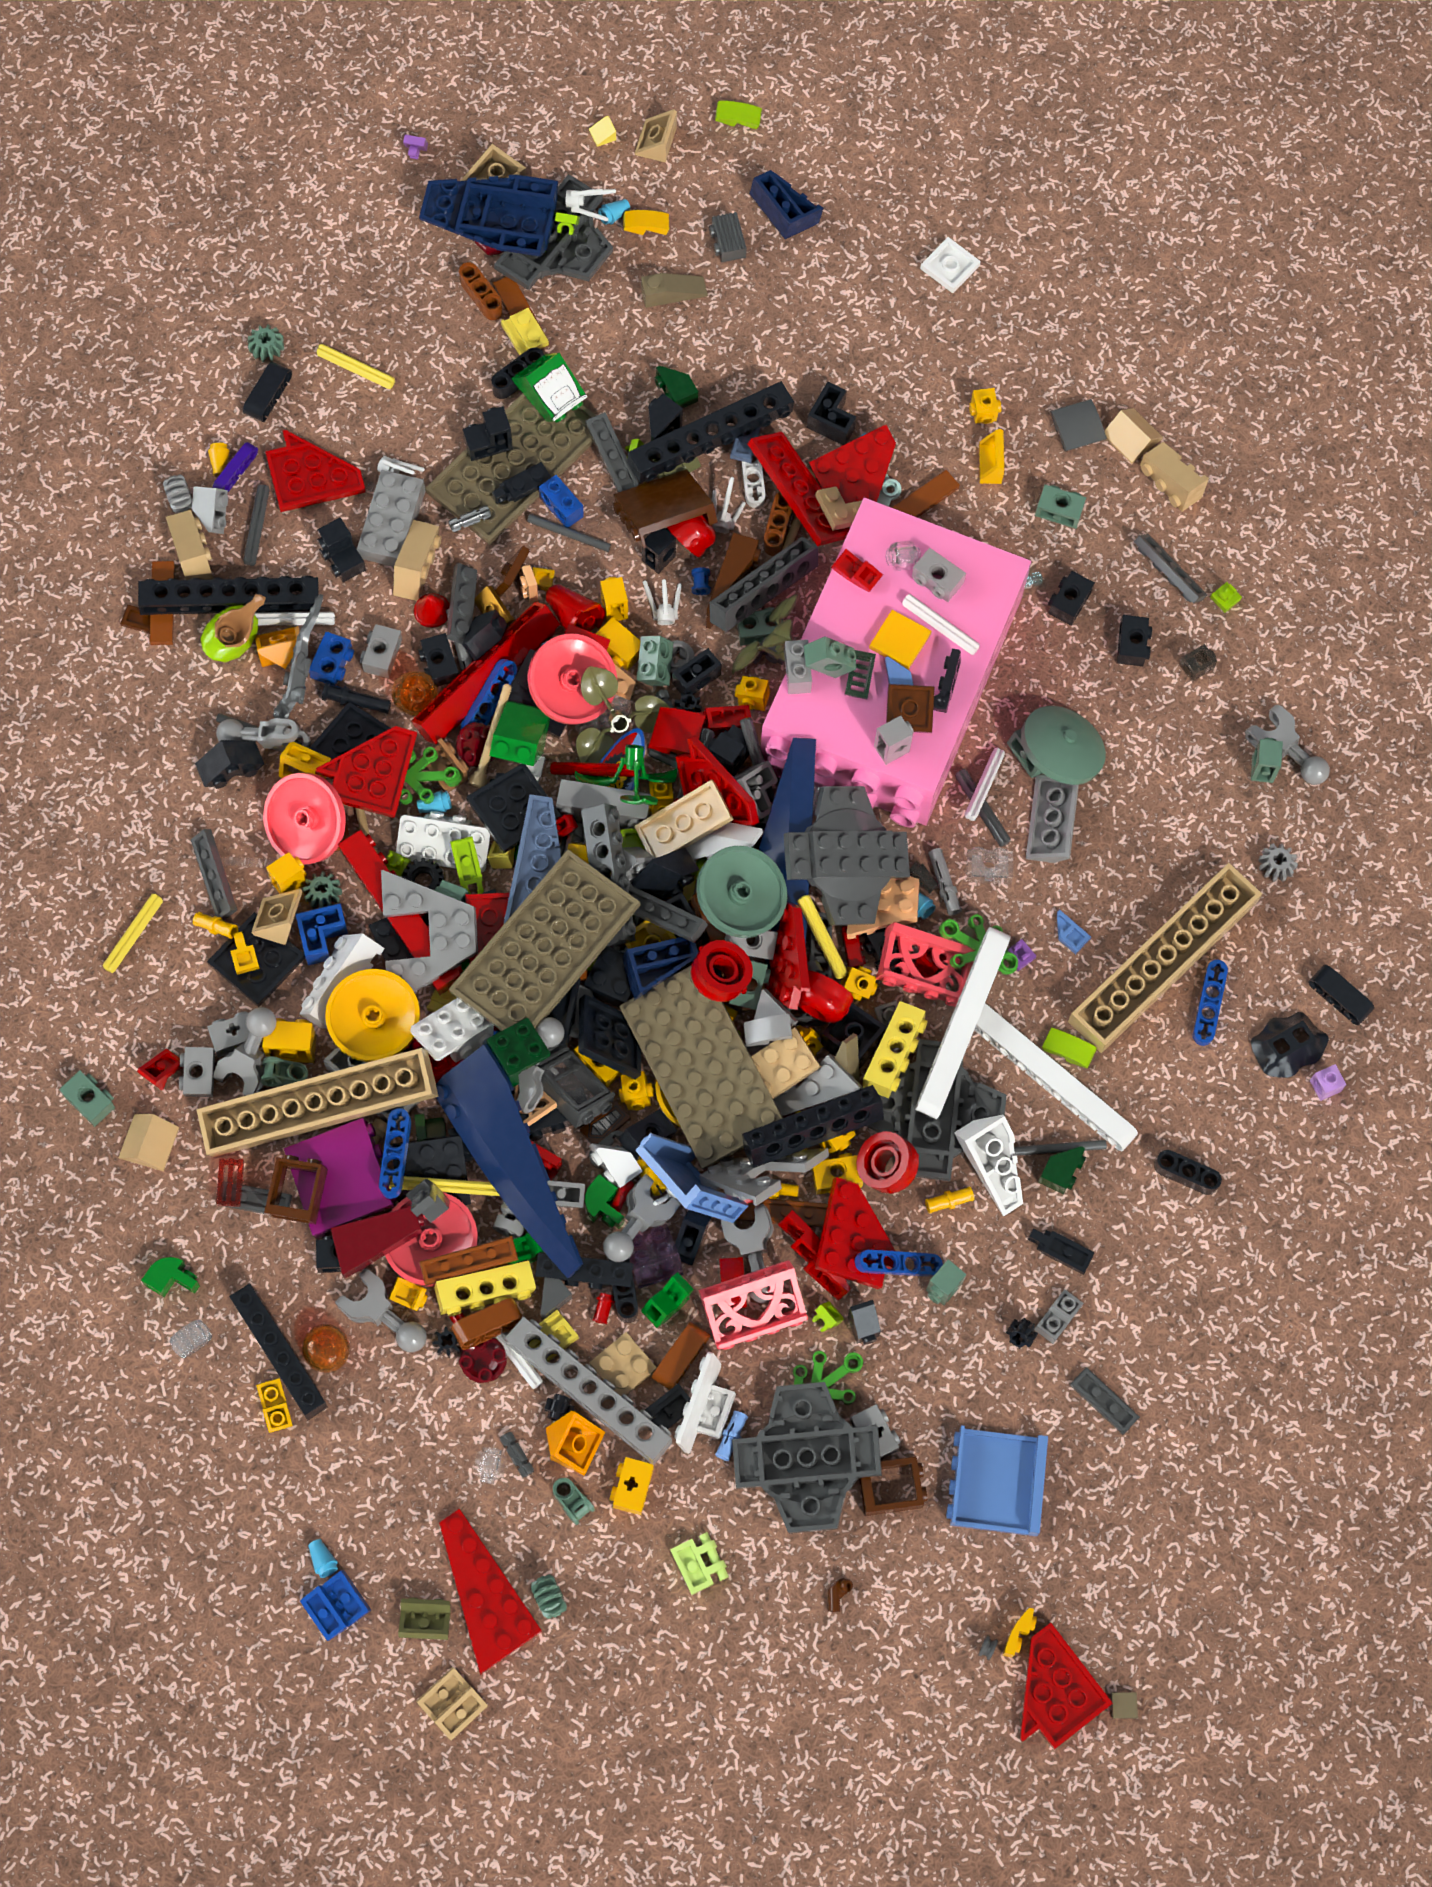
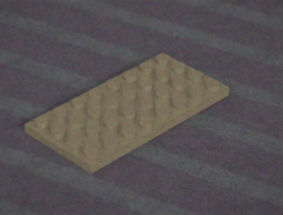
M522 394L505 410L511 427L513 450L471 461L466 448L425 488L426 493L457 517V519L462 514L475 509L478 511L480 507L487 505L490 509L491 517L485 520L480 519V522L468 526V528L491 545L539 497L538 490L516 502H509L507 499L496 504L492 492L498 489L499 484L540 462L543 463L551 477L555 475L560 477L594 443L585 420L596 415L582 405L573 411L570 409L565 413L566 417L557 423L555 421L546 422L526 396Z
M567 850L453 983L449 991L501 1031L525 1018H529L536 1029L541 1020L549 1015L640 907V901L570 850Z
M691 966L664 980L634 1001V998L619 1006L702 1169H706L744 1148L743 1133L783 1119L723 1002L710 1000L696 989L691 978Z

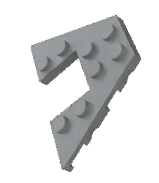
M381 870L383 916L394 917L428 913L430 957L385 961L386 971L400 976L410 985L414 993H417V990L428 986L447 971L455 969L466 959H470L478 954L476 908L474 906Z
M763 989L754 1020L789 1014L790 1012L767 989ZM790 1013L792 1029L798 1020ZM769 1044L747 1046L746 1048L750 1055L753 1056ZM830 1054L820 1063L821 1068L810 1074L800 1086L794 1085L776 1097L774 1101L781 1115L785 1116L860 1090L863 1087Z
M828 1148L801 1150L753 1168L748 1157H726L720 1160L718 1164L708 1167L707 1171L699 1175L700 1183L714 1190L722 1188L725 1194L738 1197L742 1201L746 1199L753 1200V1205L757 1206L782 1188L780 1180H774L768 1176L756 1179V1176L765 1170L806 1173L829 1157Z

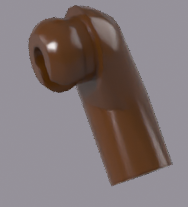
M841 1578L829 1587L828 1612H840V1599L853 1589V1583L850 1579Z

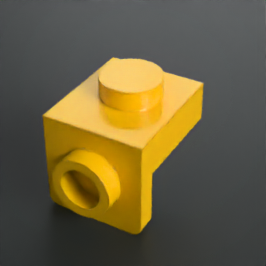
M397 1277L388 1299L417 1311L419 1307L423 1308L428 1295L425 1294L427 1289Z

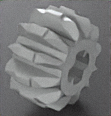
M180 474L165 479L163 486L172 510L178 513L192 508V496L184 476Z
M1273 843L1269 849H1263V855L1258 859L1261 863L1259 871H1266L1264 874L1265 878L1272 875L1273 882L1278 877L1283 882L1287 876H1293V870L1298 866V863L1294 862L1297 859V855L1290 854L1292 851L1291 847L1285 850L1283 843L1278 848Z

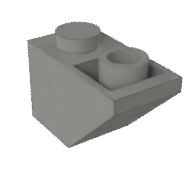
M194 486L192 510L208 532L224 534L228 490Z
M622 847L623 855L626 858L625 869L629 884L633 882L652 859L656 858L641 847Z

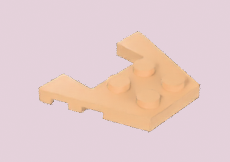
M911 876L908 878H891L881 890L875 924L847 925V939H854L856 935L867 933V935L873 934L876 930L886 928L893 922L902 925L918 922L919 879Z

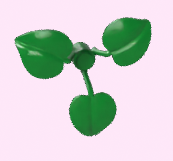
M626 745L625 757H621V762L613 778L583 775L575 771V778L578 782L610 786V784L617 782L625 764L627 765L626 769L634 770V795L620 796V801L632 805H657L658 799L656 797L639 795L638 778L649 780L650 782L672 783L676 781L677 768L663 773L646 774L643 758L644 747L641 745ZM641 768L642 774H640L638 777V770H640Z

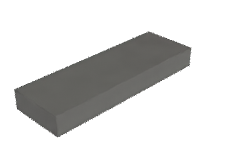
M223 1181L217 1204L219 1206L265 1214L269 1190ZM282 1193L279 1206L290 1207L293 1196Z
M1087 1367L1070 1384L1082 1398L1122 1435L1140 1418Z

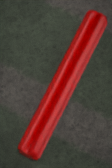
M552 762L550 771L554 775H575V771L580 774L589 776H615L619 764ZM624 764L619 776L634 777V770L626 769L627 765Z

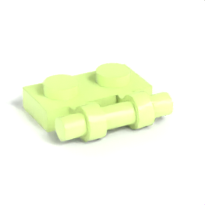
M708 1532L699 1536L703 1544L699 1547H696L693 1539L670 1549L691 1595L714 1585L710 1576L714 1573H717L720 1581L729 1577L725 1569L727 1566L724 1560L720 1559L715 1549L717 1545L714 1540H711ZM704 1553L708 1554L712 1563L707 1568L700 1556Z

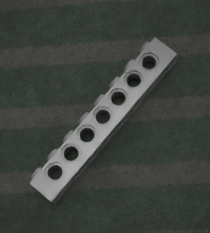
M523 1317L505 1337L506 1344L647 1461L655 1465L672 1444L671 1432L661 1424L659 1426L655 1425L651 1421L653 1418L645 1410L641 1409L639 1412L633 1407L634 1402L628 1396L617 1394L614 1391L615 1386L607 1379L602 1381L595 1376L597 1372L590 1365L585 1364L583 1366L578 1362L579 1357L570 1349L565 1351L559 1346L560 1341L552 1334L545 1335L541 1331L542 1327L535 1320L531 1319L528 1321ZM533 1339L541 1341L540 1346L537 1348H530L528 1345ZM557 1354L560 1358L556 1363L547 1362L548 1356ZM569 1369L578 1371L577 1376L572 1379L567 1378L565 1373ZM588 1384L596 1386V1390L591 1394L583 1391L584 1387ZM611 1399L615 1402V1405L610 1409H605L602 1407L603 1401ZM629 1414L634 1419L630 1424H623L620 1421L621 1417ZM642 1430H650L652 1436L647 1440L641 1439L639 1433Z

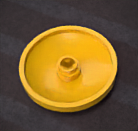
M366 969L347 976L334 988L327 1002L325 1019L330 1037L343 1053L359 1061L371 1062L400 1054L411 1044L415 1037L411 1034L410 1028L420 1021V1007L413 989L400 976L386 970Z

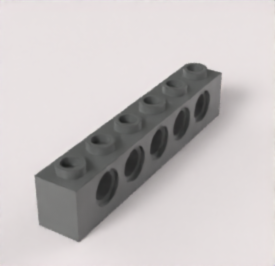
M803 536L710 601V622L727 632L818 567L817 545Z
M602 804L581 810L589 865L629 893V880L625 869L626 858L623 855V837L620 833V815L617 806ZM632 916L607 946L613 947L636 941V927Z

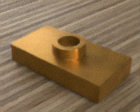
M486 586L476 596L474 602L482 614L496 609L500 616L505 619L508 626L514 621V618L492 586Z

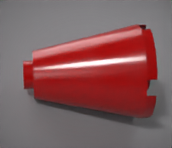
M561 584L552 585L546 592V601L565 630L568 624L589 632L595 627L599 628L605 618V610L598 602Z

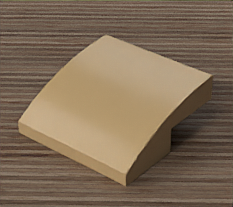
M454 1667L448 1670L416 1700L417 1704L450 1740L454 1739L488 1706Z

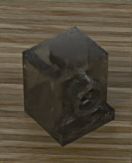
M1203 644L1185 655L1179 666L1193 683L1196 679L1215 668L1217 658L1215 653Z

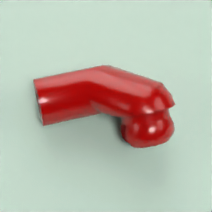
M632 1181L618 1188L610 1204L618 1212L621 1211L627 1199V1194L634 1187Z

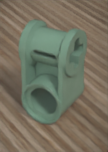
M274 1056L265 1057L262 1061L264 1075L261 1077V1083L265 1086L280 1087L305 1080L308 1077V1069L302 1063Z
M560 1478L556 1480L553 1485V1496L562 1506L566 1515L577 1526L579 1520L590 1511L594 1512L595 1508L570 1479ZM559 1485H568L571 1489L570 1493L567 1496H560L557 1493Z

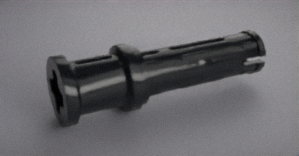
M326 681L322 693L323 701L328 699L340 702L342 706L351 702L356 706L389 714L392 700L352 691L349 686L340 687L332 685L330 681Z

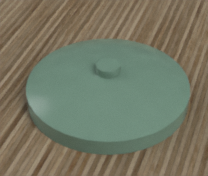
M1060 706L1040 707L1028 716L1021 728V743L1028 759L1039 771L1055 781L1071 785L1084 784L1094 779L1104 766L1106 751L1101 736L1088 720L1070 709Z
M730 846L716 852L702 866L697 879V898L702 912L717 929L730 936L751 938L767 932L781 919L787 904V887L780 869L766 854L748 846Z

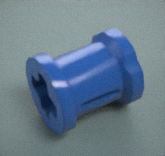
M705 567L692 569L691 575L694 577L692 593L694 595L710 594V569Z

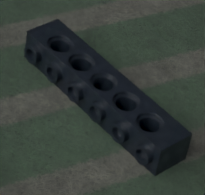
M873 1085L743 1133L744 1151L753 1168L883 1120V1102Z
M247 1284L229 1297L307 1421L327 1409L326 1402L251 1284Z

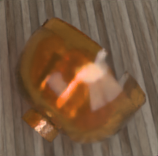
M408 671L401 674L395 680L391 696L394 705L401 712L417 716L438 695V689L430 675L420 671Z
M320 1324L306 1333L302 1342V1354L305 1362L313 1370L331 1373L339 1370L347 1362L350 1354V1343L347 1335L339 1327L332 1324Z

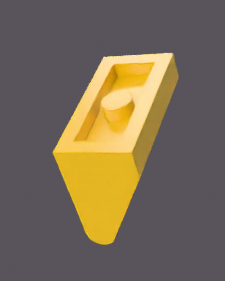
M1002 429L995 430L979 442L980 484H1002L1005 471L1004 431Z
M289 742L280 755L279 777L284 778L294 774L287 771L289 766L305 773L315 774L316 768L329 762L331 758L296 742Z

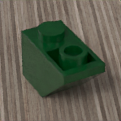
M663 366L656 367L654 381L658 389L662 388L668 398L682 408L698 402V390L689 374Z
M1080 1146L1050 1156L1038 1183L1063 1195L1066 1189L1071 1190L1077 1179L1073 1174L1076 1168L1081 1170L1086 1160V1157L1083 1156L1086 1148Z

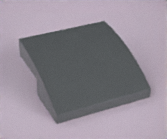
M1092 399L1050 411L1056 432H1059L1064 451L1107 439Z

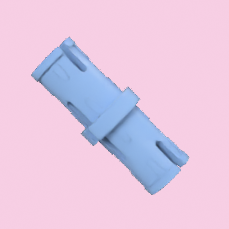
M734 1410L727 1429H724L722 1432L723 1438L715 1453L716 1457L724 1461L730 1460L733 1452L732 1439L741 1438V1431L748 1419L746 1414Z

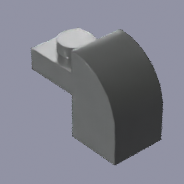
M424 1179L406 1194L412 1202L411 1211L417 1217L422 1213L430 1223L449 1209L450 1200L428 1179Z

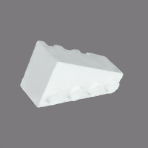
M364 934L342 935L337 939L332 955L326 959L323 965V972L313 983L311 994L302 1003L300 1015L319 1028L327 1029L325 1019L326 1006L334 988L347 976L361 970L371 969L373 964L370 962L375 954L381 955L385 949Z

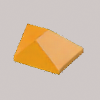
M298 626L256 635V646L262 667L277 664L286 669L293 657V648L295 647L297 635L300 633Z
M570 1411L546 1427L550 1460L585 1476L605 1431L575 1411Z

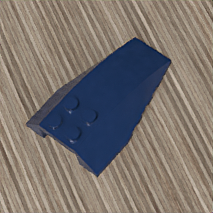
M509 175V178L489 176V179L477 180L475 177L468 178L467 181H457V179L428 181L419 219L496 250L541 256L547 250L554 223L558 181L522 175Z

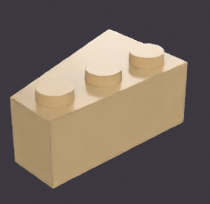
M1162 442L1143 455L1140 464L1141 470L1146 476H1150L1155 481V485L1160 492L1164 491L1169 497L1172 506L1178 507L1183 512L1202 498L1209 478L1205 475L1200 477L1194 472L1195 467L1192 464L1185 465L1180 461L1182 459L1181 456Z
M192 510L167 516L166 520L185 579H213L208 560H212L208 547H203L207 545L204 533L198 532L202 530L199 518L193 517Z
M413 520L394 565V596L415 601L420 598L430 565L434 562L435 549H439L442 536L439 535V526Z

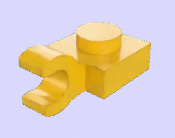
M242 932L233 934L237 949L232 950L231 955L237 975L260 969L254 946H246Z

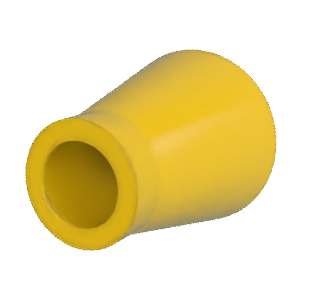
M225 443L210 444V449L208 450L213 476L215 477L221 474L228 463L230 450L227 449V444Z

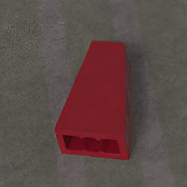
M411 1207L331 1228L343 1277L352 1276L423 1233L421 1226L425 1225L423 1214L421 1213L417 1217L411 1211Z

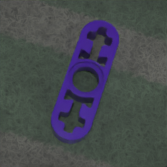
M246 442L215 480L212 488L228 490L229 492L239 479V474L242 475L257 456L258 448Z

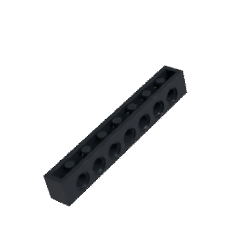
M782 381L629 451L627 463L639 483L651 481L657 475L663 472H670L682 463H690L697 456L709 454L715 448L721 445H728L740 436H748L757 428L767 427L772 421L788 417L793 412L794 400ZM751 414L754 417H747L746 415ZM733 423L735 426H728L727 424ZM709 432H714V433H716V434H715V435H709L708 433H709ZM690 441H695V442H697V443H696V444H690L689 442H690ZM670 450H676V451H678V452H677V453H671V452H669V451H670ZM651 459H657V460H659V461H658V462H651L650 460H651Z
M308 575L301 578H291L289 576L268 578L261 576L256 579H246L244 577H236L234 579L216 577L211 580H202L200 578L178 580L170 578L165 581L146 579L138 581V606L140 615L220 613L230 606H245L254 597V595L249 596L247 593L256 592V594L266 597L264 605L260 606L256 612L310 611V608L315 603V598L319 595L318 577ZM272 591L279 592L277 595L269 594ZM293 591H300V592H301V593L298 594V595L292 594ZM227 592L234 593L232 596H225ZM162 593L167 594L163 598L157 597L159 594ZM182 593L189 594L187 597H180ZM204 593H211L208 597L202 596Z

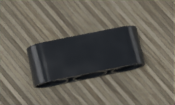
M536 347L530 348L495 373L491 379L493 395L498 399H505L519 390L511 378L515 376V373L521 372L533 363L531 361L544 355L543 351Z
M271 361L245 401L243 413L261 422H265L266 416H269L277 403L276 399L280 398L288 385L286 382L291 380L292 370Z
M1323 965L1308 981L1313 990L1316 988V992L1331 1005L1334 1004L1333 1007L1348 1020L1351 1019L1354 1025H1360L1375 1008L1366 996L1328 965Z
M1163 1150L1154 1161V1169L1158 1174L1202 1194L1212 1195L1221 1185L1222 1178L1218 1171L1171 1150ZM1160 1160H1169L1171 1167H1164ZM1182 1169H1190L1193 1173V1176H1185L1182 1172ZM1204 1178L1212 1179L1215 1186L1210 1187L1206 1185Z
M628 1258L624 1262L630 1263V1259ZM632 1275L631 1287L627 1292H620L617 1286L612 1285L617 1316L624 1323L634 1322L638 1316V1303ZM624 1306H631L634 1312L631 1315H624L621 1313V1309Z

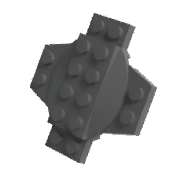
M568 174L558 186L556 212L580 216L579 225L572 224L574 226L573 235H569V227L567 225L563 226L562 233H558L557 227L561 222L555 221L554 218L547 250L541 256L505 251L494 264V269L527 290H530L539 278L542 280L545 276L562 274L589 282L612 254L613 246L600 230L594 227L593 217L581 213H572L571 207H566V191L591 190L592 188ZM603 195L584 196V206L579 208L594 212L603 201Z
M864 786L820 787L814 814L816 821L807 827L805 832L784 833L787 880H808L812 887L816 886L822 892L821 901L830 926L875 924L881 890L891 878L910 877L907 832L886 830L876 819Z
M918 1039L916 1061L908 1066L905 1073H900L898 1078L901 1081L897 1091H892L889 1099L879 1095L883 1102L884 1119L865 1127L878 1133L883 1131L896 1133L912 1143L919 1155V1167L915 1177L950 1181L953 1158L963 1152L954 1132L973 1120L998 1115L1005 1116L1007 1095L980 1082H973L968 1075L969 1073L962 1067V1059L939 1117L935 1119L915 1110L941 1044L940 1041Z
M825 1382L777 1386L768 1425L763 1430L761 1429L757 1437L732 1439L736 1489L762 1487L767 1494L775 1499L789 1534L836 1530L839 1527L846 1493L855 1484L857 1479L882 1476L878 1426L853 1428L847 1421L840 1418Z

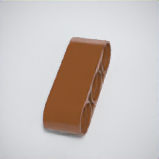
M463 263L459 268L461 286L487 319H499L502 316V300L474 263Z
M780 492L774 497L764 534L763 549L770 556H775L782 551L793 513L789 505H779L780 503L788 504ZM781 522L783 525H775L774 523ZM776 541L778 544L772 545L769 542Z
M507 1298L458 1320L451 1326V1329L461 1349L466 1350L512 1330L523 1318V1315L514 1298Z
M689 1322L651 1378L668 1390L672 1389L676 1383H679L690 1367L689 1364L693 1363L703 1349V1344L707 1343L711 1335L693 1322Z

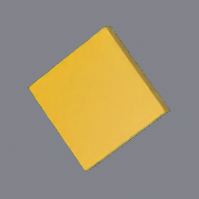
M891 610L869 645V649L884 657H890L909 670L932 631Z

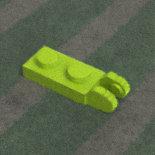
M473 836L450 841L460 886L467 889L468 893L471 894L468 885L476 883L477 893H484L481 882L483 878Z

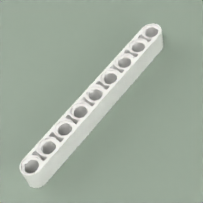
M992 927L987 929L915 1110L935 1119L939 1117L1009 944L1010 935Z
M984 1004L974 1031L986 1041L990 1040L989 1043L1004 1056L1008 1055L1007 1058L1022 1071L1026 1070L1025 1073L1040 1086L1044 1085L1043 1088L1058 1101L1061 1099V1103L1076 1116L1079 1114V1118L1094 1131L1097 1129V1133L1112 1146L1115 1144L1117 1150L1124 1151L1138 1135L1137 1130L987 1004Z

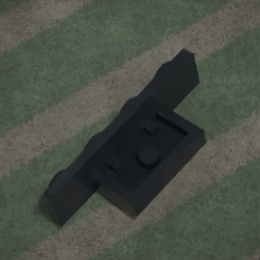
M538 1253L536 1277L560 1279L565 1281V1286L578 1287L579 1283H587L588 1288L602 1290L603 1285L631 1287L632 1263L581 1257L583 1265L570 1278H567L546 1253Z

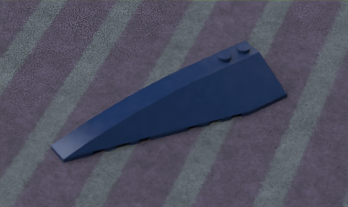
M808 738L792 739L759 847V851L770 857L783 874L787 887V902L794 903L799 906L798 899L808 895L809 882L808 880H787L784 833L805 832L807 827L812 825L816 739ZM802 912L803 928H804V937H805V946H806L807 920H806V918H805V916H804V914H803V912ZM780 920L771 928L772 931L777 932L779 930ZM765 959L766 964H768L767 969H770V959Z
M483 1044L441 1077L436 1083L439 1096L436 1099L469 1152L505 1204L553 1263L567 1278H570L583 1265L582 1259L572 1235H568L565 1223L567 1222L564 1214L560 1215L555 1202L558 1199L555 1191L551 1192L548 1186L549 1176L536 1144L531 1143L529 1126L527 1123H523L519 1113L522 1110L520 1103L513 1098L511 1091L514 1088L489 1046Z

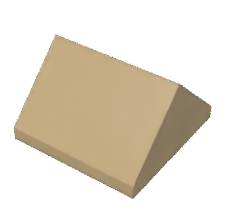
M675 109L645 119L635 155L666 163L677 129V111Z
M1134 408L1121 410L1105 430L1107 440L1131 464L1163 439V436Z
M296 889L263 898L251 933L254 936L286 945L303 891Z
M134 1114L118 1158L164 1171L179 1127L154 1114Z

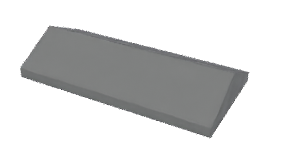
M1046 775L1036 776L1026 859L1049 863L1070 859L1079 785L1061 783Z

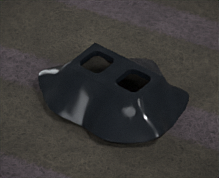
M1297 1012L1286 1018H1272L1260 1034L1252 1038L1251 1046L1265 1074L1271 1077L1288 1078L1294 1076L1301 1067L1318 1062L1323 1056L1329 1037L1326 1033L1320 1031L1303 1012ZM1300 1027L1309 1036V1039L1303 1043H1299L1292 1034L1294 1030ZM1280 1038H1283L1290 1047V1050L1283 1054H1279L1273 1045V1042Z

